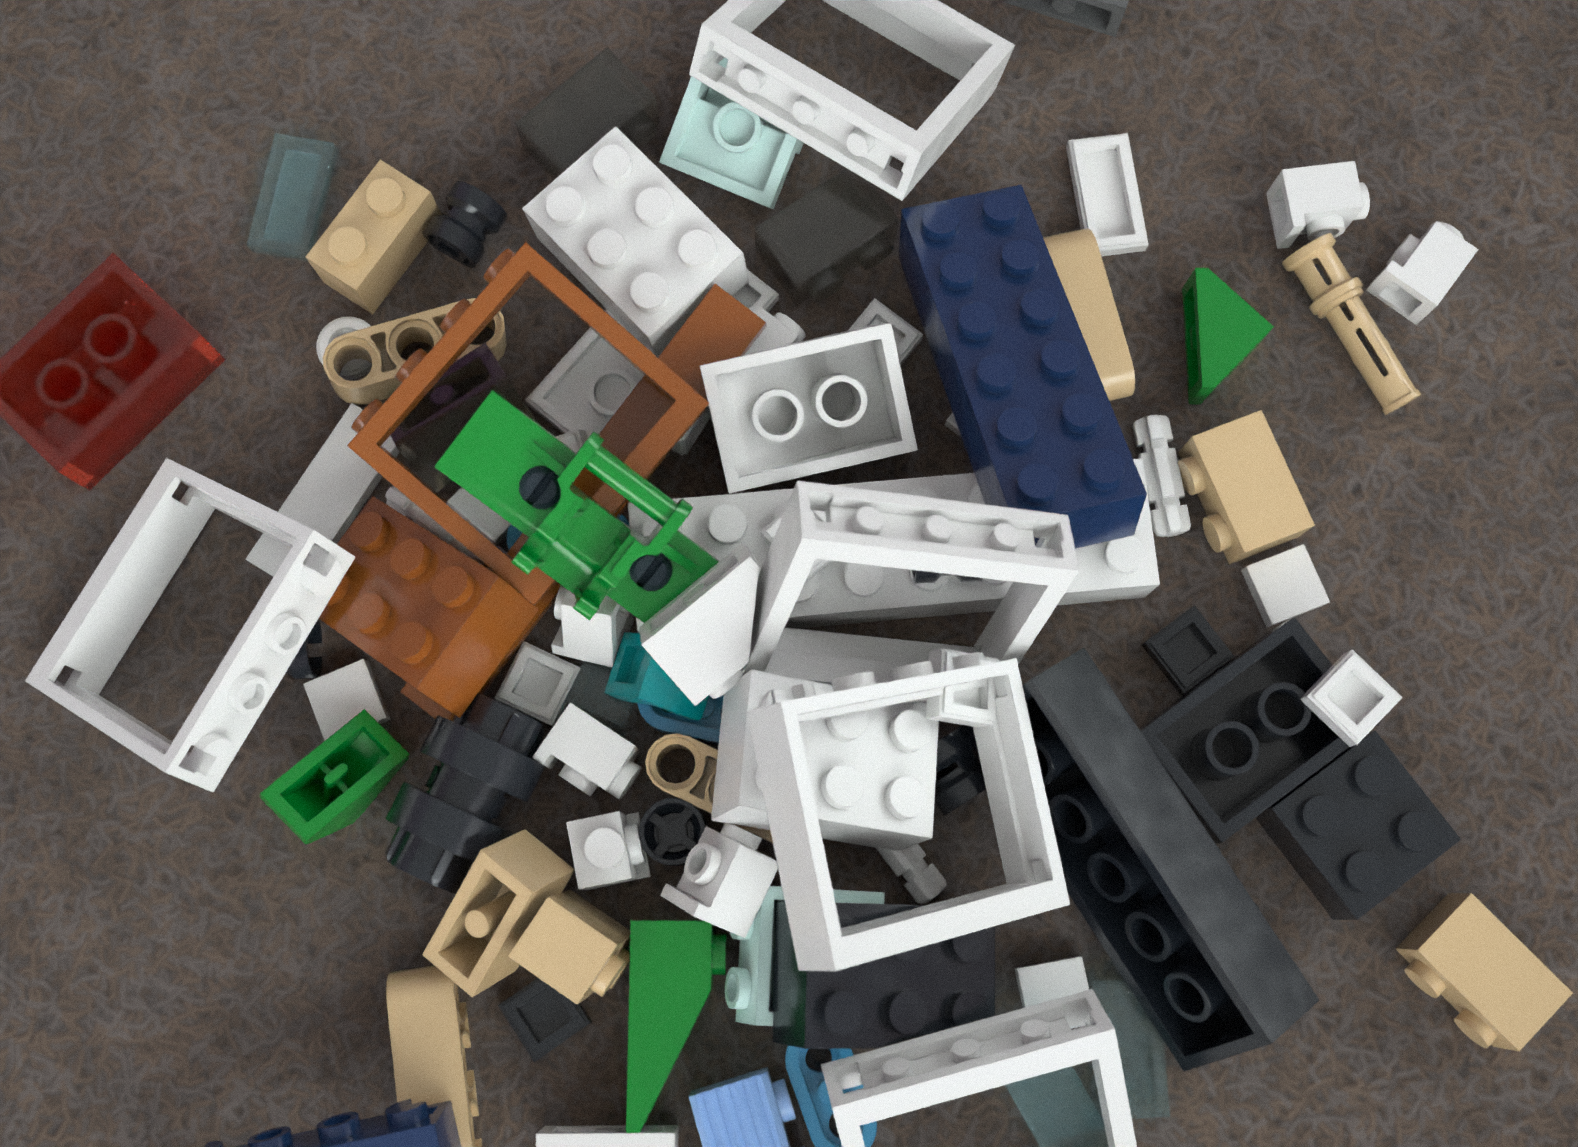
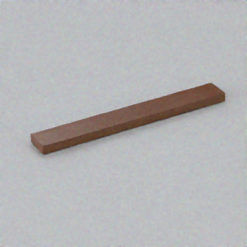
M715 283L658 358L707 400L700 365L745 355L767 325L763 319ZM644 375L598 434L605 439L601 446L623 462L675 401ZM661 462L656 466V468H655V469L649 474V476L646 478L647 481H648V479L651 477V475L655 472V470L658 468V466L661 464ZM583 468L573 481V484L592 498L604 482L586 468ZM627 500L615 513V516L619 518L628 507V503L631 502ZM522 533L507 553L514 558L529 537ZM558 582L534 605L539 609L478 693L483 695L554 603L561 586ZM406 683L400 691L434 719L439 715L452 721L453 713L409 683Z

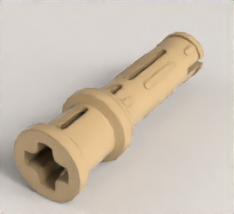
M1328 233L1295 251L1283 261L1282 265L1286 271L1295 272L1313 301L1309 306L1312 314L1317 315L1319 319L1324 317L1328 319L1354 365L1358 368L1382 406L1383 413L1387 415L1416 399L1421 393L1418 389L1416 390L1405 369L1391 349L1389 342L1383 336L1360 299V296L1364 293L1362 289L1364 285L1359 277L1351 278L1333 249V245L1336 242L1332 233ZM1315 264H1318L1321 267L1322 271L1329 280L1330 285H1327L1325 283L1322 276L1315 267ZM1342 307H1346L1353 319L1352 321L1347 319L1341 309ZM1356 332L1362 333L1387 376L1381 374Z

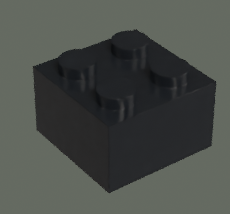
M1376 731L1369 732L1358 745L1345 749L1256 817V820L1333 920H1358L1461 840Z

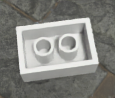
M616 126L522 208L535 235L542 244L610 311L630 334L657 357H659L715 283L733 296L749 282L743 252Z
M751 669L741 677L732 689L724 694L711 821L770 830L747 711L773 704L771 690L813 682L815 694L820 695L834 692L833 685ZM910 701L799 723L822 839L900 851L933 838L939 721L926 719L927 703Z

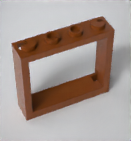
M525 242L516 253L507 248L492 262L483 276V279L489 284L472 303L464 298L448 312L439 326L445 334L429 353L420 348L405 361L395 376L401 383L400 386L385 403L377 398L364 408L351 426V429L357 435L347 446L530 603L535 605L556 581L539 568H533L527 575L511 563L513 557L387 451L382 444L529 276L534 278L675 401L623 461L643 478L646 479L696 422L708 408L709 402ZM606 483L592 496L593 500L613 515L627 501L626 498Z

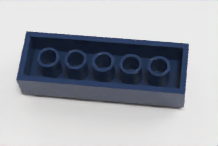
M1022 185L901 209L899 260L985 504L1068 515L1075 549L1133 536L1147 492ZM1034 537L1035 545L1037 544L1040 538Z

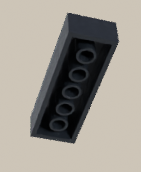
M1082 648L1022 685L1067 892L1183 1071L1272 1044L1320 1000L1106 681L1104 675L1100 672L1086 649ZM965 725L963 729L978 753L973 727Z

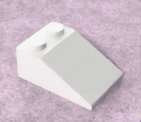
M880 323L700 365L729 494L918 450L891 323Z

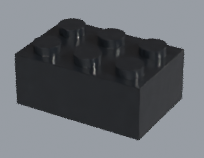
M1295 617L1269 631L1139 728L1215 844L1223 843L1349 747L1300 700L1332 664Z
M776 902L773 1004L774 1043L803 1049L881 1048L995 1016V926L838 971H799L785 902ZM835 903L840 928L926 906Z

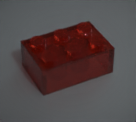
M112 253L0 358V416L59 473L90 491L226 359L119 257Z

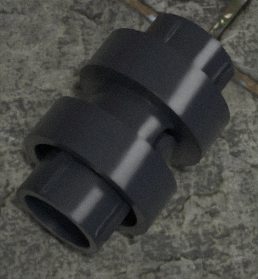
M480 693L476 695L460 718L454 715L451 721L437 715L420 752L439 760L441 766L435 764L424 785L429 788L428 791L403 782L385 818L398 826L385 851L387 862L418 879L456 894L480 850L513 834V832L491 822L492 818L498 819L507 801V798L503 797L505 792L525 802L529 801L545 769L544 765L532 759L545 734L543 724Z

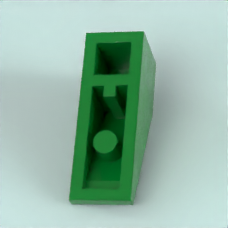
M631 920L626 1133H640L645 1126L713 989V975H726V934H714V925L704 920Z

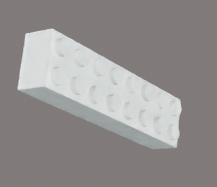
M1143 458L1133 459L1147 492ZM974 473L836 485L985 504ZM794 488L672 499L676 503L684 499L693 506L692 511L678 530L719 561L744 542L752 552L760 572L770 548L761 537V530L786 510ZM1148 493L1133 536L1075 549L1080 571L1058 605L1145 598L1160 585ZM628 503L630 527L643 537L649 536L658 523L635 505ZM831 561L803 586L785 627L796 629L996 611L1013 581L983 578L982 581L961 582L953 575L941 576L935 583L914 584L912 570ZM636 617L637 631L638 633H640L639 627L643 625L644 622H642Z

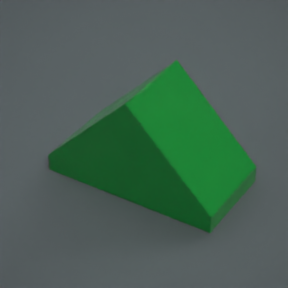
M1195 268L1182 288L1189 405L1202 404L1274 328L1271 323L1209 268Z
M363 709L260 793V798L305 845H308L353 824L409 759V753Z

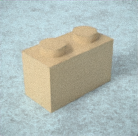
M380 159L306 255V259L326 285L373 315L428 242L422 232L431 218L442 214L429 190Z
M1262 410L1194 435L1179 451L1181 460H1178L1177 464L1180 469L1183 487L1190 495L1198 494L1207 514V517H1204L1202 521L1207 541L1215 552H1224L1229 565L1294 540L1315 526Z
M526 829L481 849L422 955L471 997L476 996L518 969L519 964L509 958L508 955L547 897L561 893L575 869Z
M568 890L547 897L508 957L578 1005L594 992L603 997L609 988L612 990L630 965V952L625 949L630 942V930L572 890Z
M1472 893L1447 894L1396 948L1410 963L1404 970L1411 981L1433 998H1438L1442 995L1459 1012L1454 1018L1456 1025L1472 1041L1483 1048H1488L1492 1045L1493 1047L1520 1051L1573 994Z

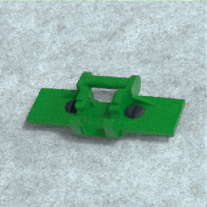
M492 390L434 467L529 537L511 561L513 565L527 575L533 568L542 570L575 595L576 601L572 608L588 620L595 615L599 605L607 595L645 623L720 562L678 530L692 511L693 506L684 499L676 503L601 446L605 440L593 431L581 448L575 452L496 391ZM586 468L655 520L658 525L651 534L645 537L641 536L577 488L573 481L582 469Z

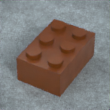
M373 496L337 543L338 546L355 556V559L319 619L414 688L460 718L539 609L500 576Z

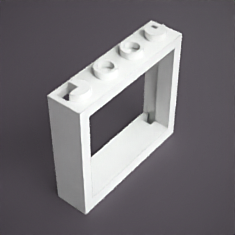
M728 0L702 23L689 75L903 201L990 98L1000 81L1015 45L938 0H822L960 80L917 131L751 34L786 0ZM724 57L728 59L726 68L718 64ZM892 157L904 163L901 170L903 173L889 165Z
M166 458L25 681L163 772L214 792L355 559V556L317 531ZM182 481L189 488L179 502L171 496ZM217 509L292 548L172 742L99 694L213 511ZM307 555L310 556L307 563L304 565L303 561L305 560ZM65 665L74 669L65 684L59 681L54 683ZM191 745H193L194 748H193V750L191 751V753L188 752V750H189V748L191 747Z
M797 481L758 575L749 663L741 668L743 675L752 669L833 685L832 679L873 671L876 684L893 681L890 669L929 661V652L941 648L965 653L983 652V656L997 658L999 661L1016 658L1019 664L1080 571L1068 515ZM812 510L824 511L826 513V522L815 521L814 511ZM1034 537L1040 538L1036 545L1034 542ZM815 559L1013 581L974 647L785 627ZM927 698L915 701L927 703Z
M975 652L952 657L955 670L939 673L933 672L931 661H924L890 669L893 681L876 684L873 671L832 679L834 692L820 695L815 694L813 682H807L771 690L773 704L747 711L799 971H838L1070 905L1016 658L981 665L980 658H984L983 652ZM993 677L997 694L995 698L996 721H992L993 725L979 728L973 727L1007 884L840 928L799 723L942 695L944 687L954 685V692L979 688L980 696L986 695L987 678Z
M1093 989L821 1064L842 1147H865L860 1125L1091 1060L1108 1146L1137 1147L1115 1028ZM1085 1022V1026L1079 1027L1072 1030L1070 1028V1026ZM863 1084L864 1088L843 1093L844 1089Z

